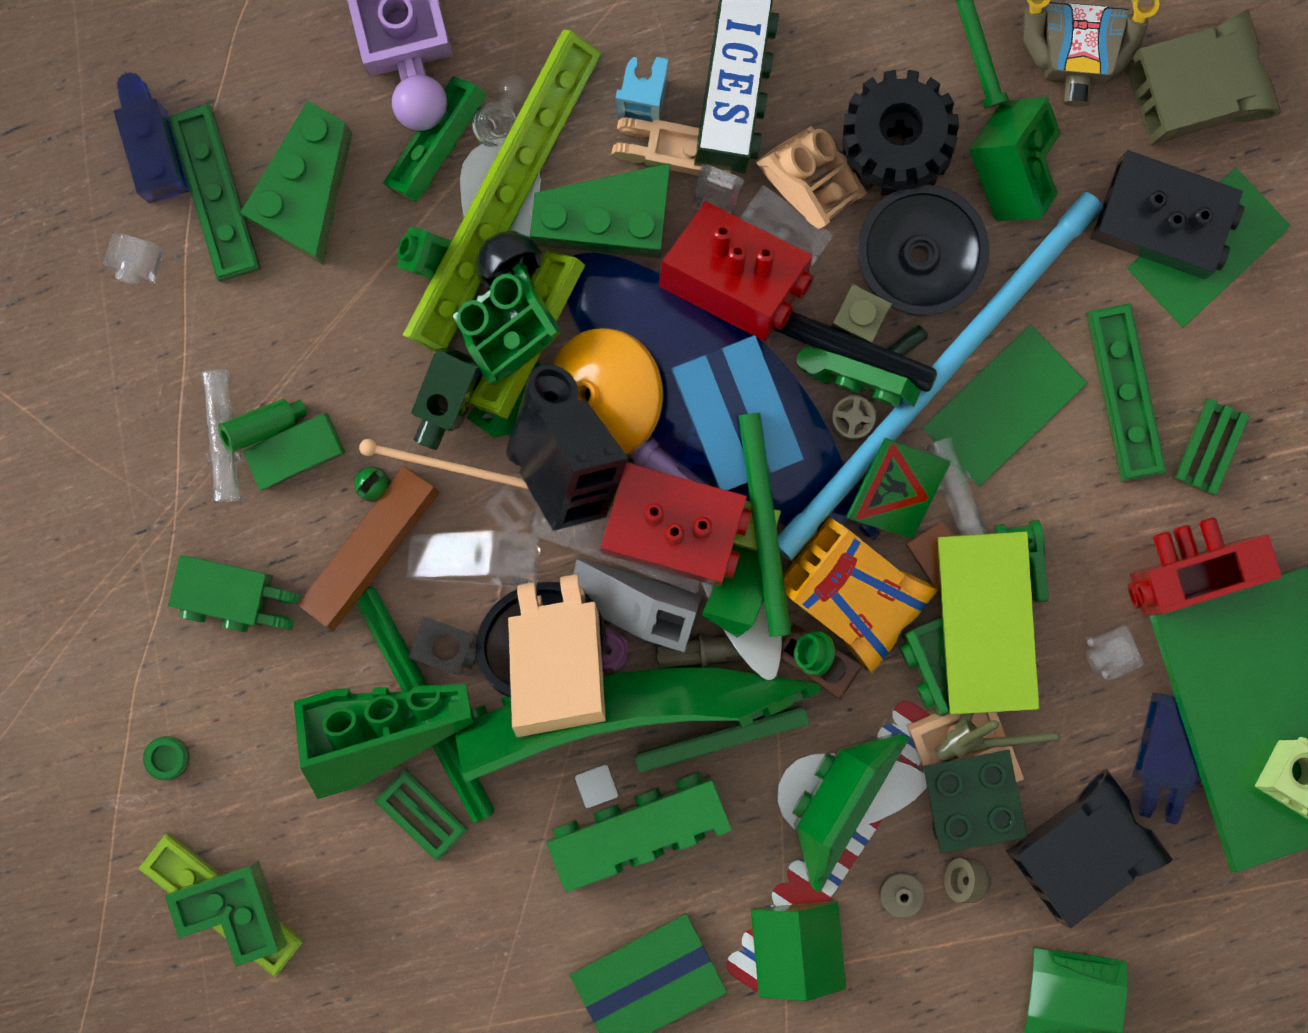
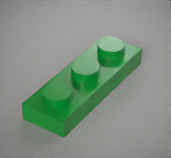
M455 76L451 78L444 89L447 96V110L441 121L431 129L416 131L383 182L393 192L416 203L420 196L430 187L432 178L445 158L453 152L458 138L468 123L476 117L479 106L487 96L477 85Z

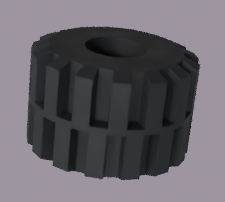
M896 70L884 72L883 81L877 83L873 77L863 83V90L860 95L854 93L849 101L848 113H845L842 146L843 154H847V163L853 173L858 172L861 175L860 183L868 190L873 185L881 187L882 196L889 195L893 190L911 189L924 184L935 185L937 176L945 174L954 154L959 128L958 114H953L952 112L954 101L949 93L943 96L938 93L940 83L932 77L929 78L926 84L919 82L920 72L908 70L906 79H897ZM894 133H903L904 145H896L895 138H893Z

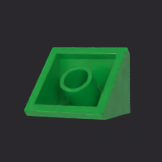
M838 900L751 908L759 998L810 1001L846 989Z

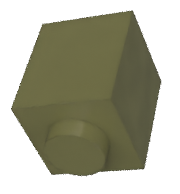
M852 284L831 327L872 343L892 303Z

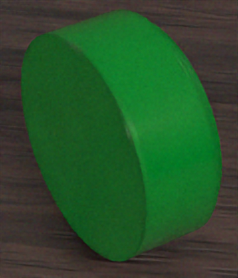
M163 736L152 740L145 748L143 754V764L146 771L158 780H171L179 777L187 769L190 760L189 750L185 743L173 736Z

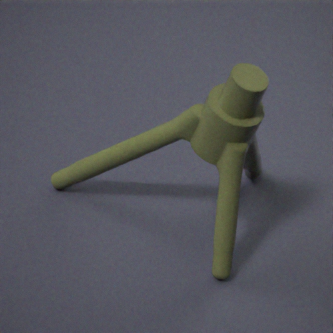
M967 713L961 716L955 725L956 729L946 735V741L937 746L935 752L942 762H947L956 755L962 757L970 751L1059 741L1060 735L1055 732L984 738L983 736L999 727V722L993 720L977 728L971 720L974 713Z

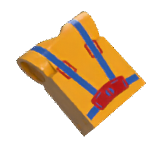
M830 516L783 574L786 595L838 635L851 654L871 675L895 646L901 631L919 616L939 590L934 585L893 566Z

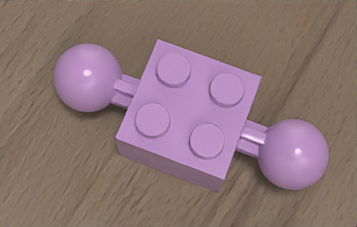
M347 0L362 62L369 76L396 70L399 72L401 82L396 86L392 95V110L397 120L403 126L415 131H424L435 127L447 110V96L443 87L435 79L426 76L423 64L453 56L440 1Z

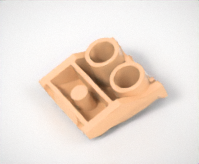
M810 126L755 161L783 197L817 229L830 223V219L867 194L856 173L851 171L846 156L836 151L833 138L823 129L814 130Z

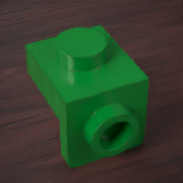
M410 226L408 233L403 236L399 243L397 251L399 259L396 267L432 280L452 240Z

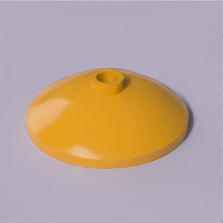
M592 329L570 339L560 349L552 364L562 367L572 375L579 390L578 400L587 401L586 389L589 388L591 397L587 402L624 453L626 455L633 453L651 436L662 410L663 386L661 375L653 356L638 339L620 330Z

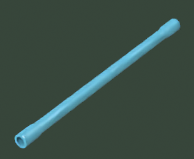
M1083 192L1059 219L1057 226L931 366L937 371V377L929 392L921 390L914 407L899 402L897 408L891 411L803 512L796 515L778 535L780 554L789 561L793 560L816 534L822 522L868 472L884 438L895 441L1071 241L1080 236L1103 210L1102 203L1089 192Z

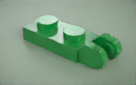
M813 346L803 347L799 354H796L798 368L808 373V376L815 381L817 380L826 385L835 381L834 384L854 394H859L861 388L874 393L873 398L891 407L897 408L899 402L914 407L921 392L908 378L819 348L815 349Z

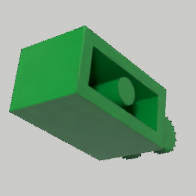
M180 555L168 607L180 609L179 617L187 620L205 623L206 615L222 618L221 627L241 632H247L249 625L261 626L262 624L293 630L294 620L287 616L269 615L264 612L268 597L278 599L279 602L293 604L299 603L301 594L271 587L273 578L271 574Z

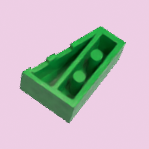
M307 100L240 212L253 225L322 265L325 260V248L330 225L332 226L334 207L338 189L342 183L352 132L347 124Z
M670 163L534 193L530 229L531 240L537 246L661 258Z

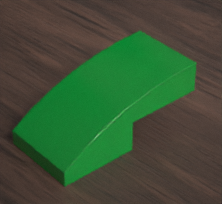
M328 413L289 428L243 451L260 491L270 489L301 472L313 470L346 453Z

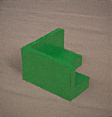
M1048 97L1012 100L999 105L969 148L996 221L1041 219L1058 194L1045 159L1061 134Z
M259 861L185 886L165 895L178 939L221 924L235 967L277 953L287 945Z

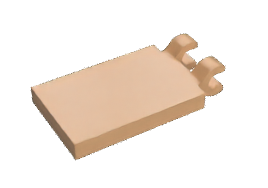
M578 574L560 577L563 602L543 606L541 595L537 596L535 582L517 586L521 615L508 618L512 728L516 737L606 721L599 612L595 602L585 603V592L583 587L580 588Z

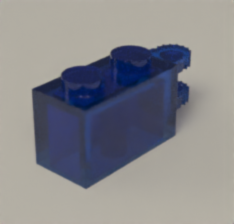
M130 71V73L125 72L124 75L121 74V77L118 78L116 84L118 85V95L122 108L113 111L137 194L150 204L190 192L167 110L156 98H152L149 92L150 89L141 80L142 78Z
M1152 692L1132 777L1145 781L1139 806V814L1143 817L1150 818L1155 811L1160 785L1171 787L1165 810V821L1176 825L1181 818L1187 792L1193 793L1194 785H1199L1201 778L1175 697Z

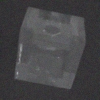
M112 231L103 265L115 272L113 279L134 286H139L141 280L155 283L164 250L153 242Z
M1127 625L1114 626L1086 639L1090 649L1085 651L1087 660L1096 675L1101 673L1104 679L1113 680L1145 666Z

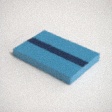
M755 335L671 368L718 488L730 490L748 482L738 415L761 412L769 473L804 460Z

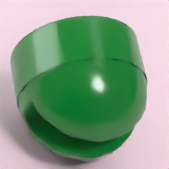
M377 467L363 468L358 472L354 480V488L358 496L369 502H377L390 485L388 475ZM376 473L380 479L365 493L361 488Z

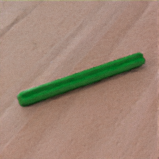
M373 586L367 587L355 604L403 692H410L415 686L428 685L376 588ZM453 734L433 745L432 747L471 820L474 823H479L492 816L494 807L479 779L476 778L465 783L455 735Z

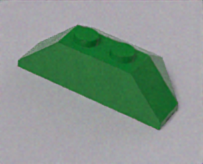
M893 733L839 747L834 755L827 752L820 761L814 773L815 776L820 778L812 793L804 790L792 811L794 815L798 816L794 826L809 884L816 891L821 892L900 753L907 744L909 738L900 733Z

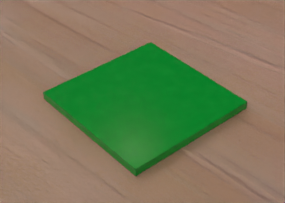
M1308 566L1281 574L1282 578L1165 614L1149 616L1230 872L1237 873L1308 848V819L1255 787L1279 740H1297L1299 737L1308 739ZM1296 761L1292 767V774L1294 779L1298 781L1302 770L1299 762Z

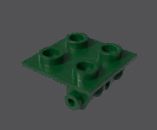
M1010 750L923 766L934 820L932 822V829L935 840H938L940 854L1027 837Z

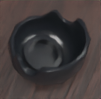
M517 231L499 232L487 239L479 250L476 261L478 277L485 288L490 290L492 282L498 276L507 274L510 271L514 272L512 268L518 263L527 266V273L530 276L534 269L541 267L539 256L542 255V252L531 238Z

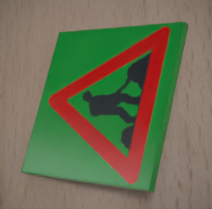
M884 438L848 512L847 518L914 539L951 461Z

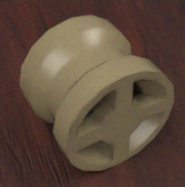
M850 395L841 399L835 405L830 415V425L833 432L845 441H857L864 438L873 429L876 422V412L873 405L866 398L858 395Z

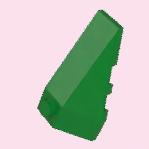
M466 684L415 686L410 692H390L388 687H374L372 693L352 694L350 689H333L293 701L300 769L317 799L360 787L474 723Z

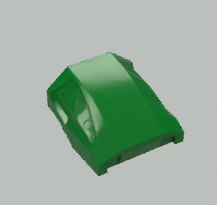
M520 263L512 268L514 272L510 271L507 274L498 276L492 282L490 290L483 296L479 295L477 300L465 302L458 312L452 315L462 332L467 350L476 364L480 366L479 369L490 385H495L513 374L548 347L561 334L556 320L534 288L527 273V266Z
M1033 946L1031 988L1028 1014L1023 1033H1123L1128 992L1126 961L1074 951Z

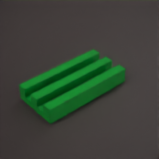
M1209 398L1204 403L1173 479L1214 496L1217 495L1250 415L1244 412L1239 413L1233 410L1234 408L1227 405L1223 406L1218 404V401ZM1213 413L1219 415V418L1194 477L1187 475ZM1230 419L1234 423L1211 478L1206 483L1204 478Z
M404 769L374 800L436 862L468 830L407 769ZM404 782L454 830L451 835L400 787ZM392 794L443 842L438 848L388 800Z

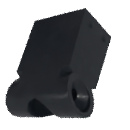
M543 364L534 368L529 375L518 415L506 448V455L514 464L521 466L520 475L551 529L556 531L607 517L628 457L589 403L578 400L579 390L572 375L562 367L553 364Z
M1108 769L1098 773L1082 790L1074 803L1062 809L1028 834L1027 837L1006 850L1056 921L1069 928L1075 926L1133 882L1135 877L1155 871L1173 860L1154 832L1135 822L1129 798Z

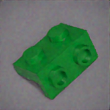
M940 617L902 633L905 643L899 645V649L908 669L910 670L915 667L917 669L922 684L916 686L925 709L933 708L935 714L941 716L948 713L949 709L943 618Z

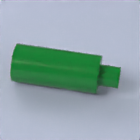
M280 399L219 423L218 432L226 450L229 453H233L296 425L295 420L306 416L307 412L301 400L288 404L285 399Z

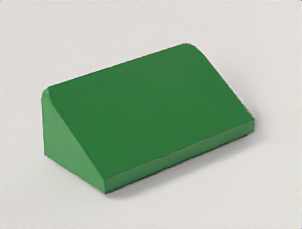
M733 545L731 551L740 553L733 579L724 577L721 587H713L701 615L738 638L754 625L764 602L758 553Z

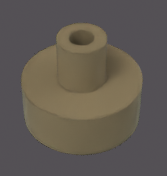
M957 858L951 861L946 869L944 877L945 889L948 896L957 903H976L983 898L986 890L990 888L991 877L986 872L983 864L977 859Z
M896 872L887 876L881 883L879 899L884 909L892 916L898 918L911 917L921 909L924 903V889L921 883L911 874ZM902 894H906L904 899H900Z

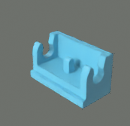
M633 57L628 62L622 90L617 89L615 97L617 118L628 117L651 122L661 119L668 84L669 59L656 57L651 68L652 75L648 80L644 77L639 80L635 76V70L638 68L636 57Z

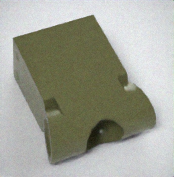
M1249 10L1234 16L1217 28L1213 27L1140 48L1132 56L1130 63L1126 67L1150 146L1224 124L1230 120L1255 121L1275 117L1281 113L1271 78L1259 61V41Z

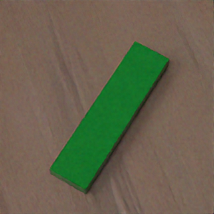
M206 104L168 116L217 280L223 282L261 270L246 218L240 213L243 208L211 105Z
M1128 303L1088 311L1086 317L1120 480L1123 482L1167 473L1132 305Z
M798 706L766 718L763 716L753 719L754 724L744 729L739 724H735L638 752L635 755L638 771L641 773L808 725L809 721L806 710Z

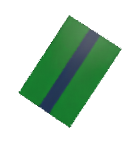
M687 913L570 973V978L599 1033H652L727 993Z

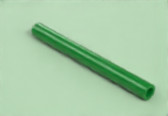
M761 412L738 415L769 637L791 634Z

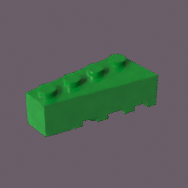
M697 771L675 780L677 788L661 794L657 787L634 797L636 804L620 810L618 804H614L594 812L595 821L579 827L577 820H573L552 829L555 837L548 839L546 844L565 893L623 871L622 867L628 864L635 867L656 860L665 854L664 850L671 847L673 850H683L694 846L706 838L705 834L715 830L717 837L731 832L732 829L711 776L708 775L702 778L700 772Z

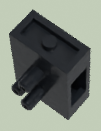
M1127 150L1118 159L1103 202V210L1099 213L1091 239L1206 279L1214 274L1215 270L1221 271L1226 263L1230 246L1225 245L1229 230H1236L1242 218L1244 206L1240 205L1239 202L1243 191Z

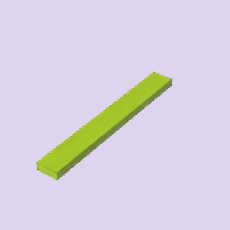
M562 30L403 333V336L435 353L436 349L449 346L458 329V325L452 315L458 312L465 302L473 300L481 285L476 269L477 255L480 248L490 237L499 232L510 230L602 52L571 30Z

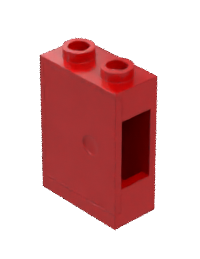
M705 201L662 260L659 287L766 342L775 327L781 330L787 323L793 310L791 304L795 298L803 299L807 294L814 275L809 273L813 255Z
M626 463L601 544V553L721 587L724 577L733 579L740 553L731 550L736 534L745 536L752 510L744 508L747 496Z
M1212 517L1199 523L1207 550L1198 552L1189 525L1174 529L1173 533L1181 555L1179 559L1170 532L1167 531L1154 535L1153 540L1161 564L1130 573L1132 583L1128 584V593L1134 608H1141L1143 615L1165 614L1282 578L1269 535L1249 537L1224 544L1217 519Z

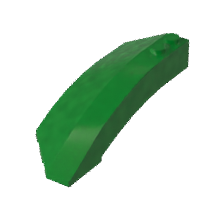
M669 667L626 671L603 676L605 722L516 737L512 728L511 698L505 696L501 698L504 707L489 713L485 705L473 709L474 723L454 734L461 771L466 783L549 748L592 735L621 729L684 721H737L740 727L744 729L754 724L753 719L763 715L766 718L794 705L793 703L820 693L821 690L818 683L776 676L772 680H766L756 673L717 667Z

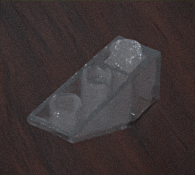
M499 531L410 535L406 578L508 586L535 582L537 587L540 541L537 534Z

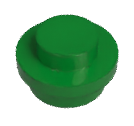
M813 631L801 636L794 650L796 664L809 675L820 676L826 673L835 658V646L831 636L821 631Z

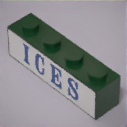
M719 0L694 161L696 166L746 173L749 160L758 159L762 134L754 132L756 118H764L767 102V93L760 92L761 79H769L773 61V53L766 52L767 38L775 39L779 13L771 12L773 0Z

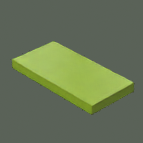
M1027 532L937 537L949 714L1039 709Z

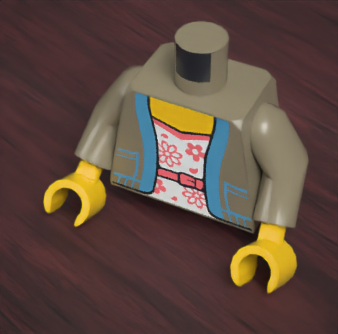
M1026 0L1029 3V7L1025 9L1023 42L1035 65L1044 69L1045 80L1065 82V105L1073 107L1088 106L1090 103L1091 85H1106L1112 75H1117L1124 71L1130 63L1132 56L1140 49L1149 25L1147 18L1157 13L1160 2L1159 0H1153L1149 7H1140L1138 5L1139 0H1131L1134 14L1129 15L1128 7L1051 0Z

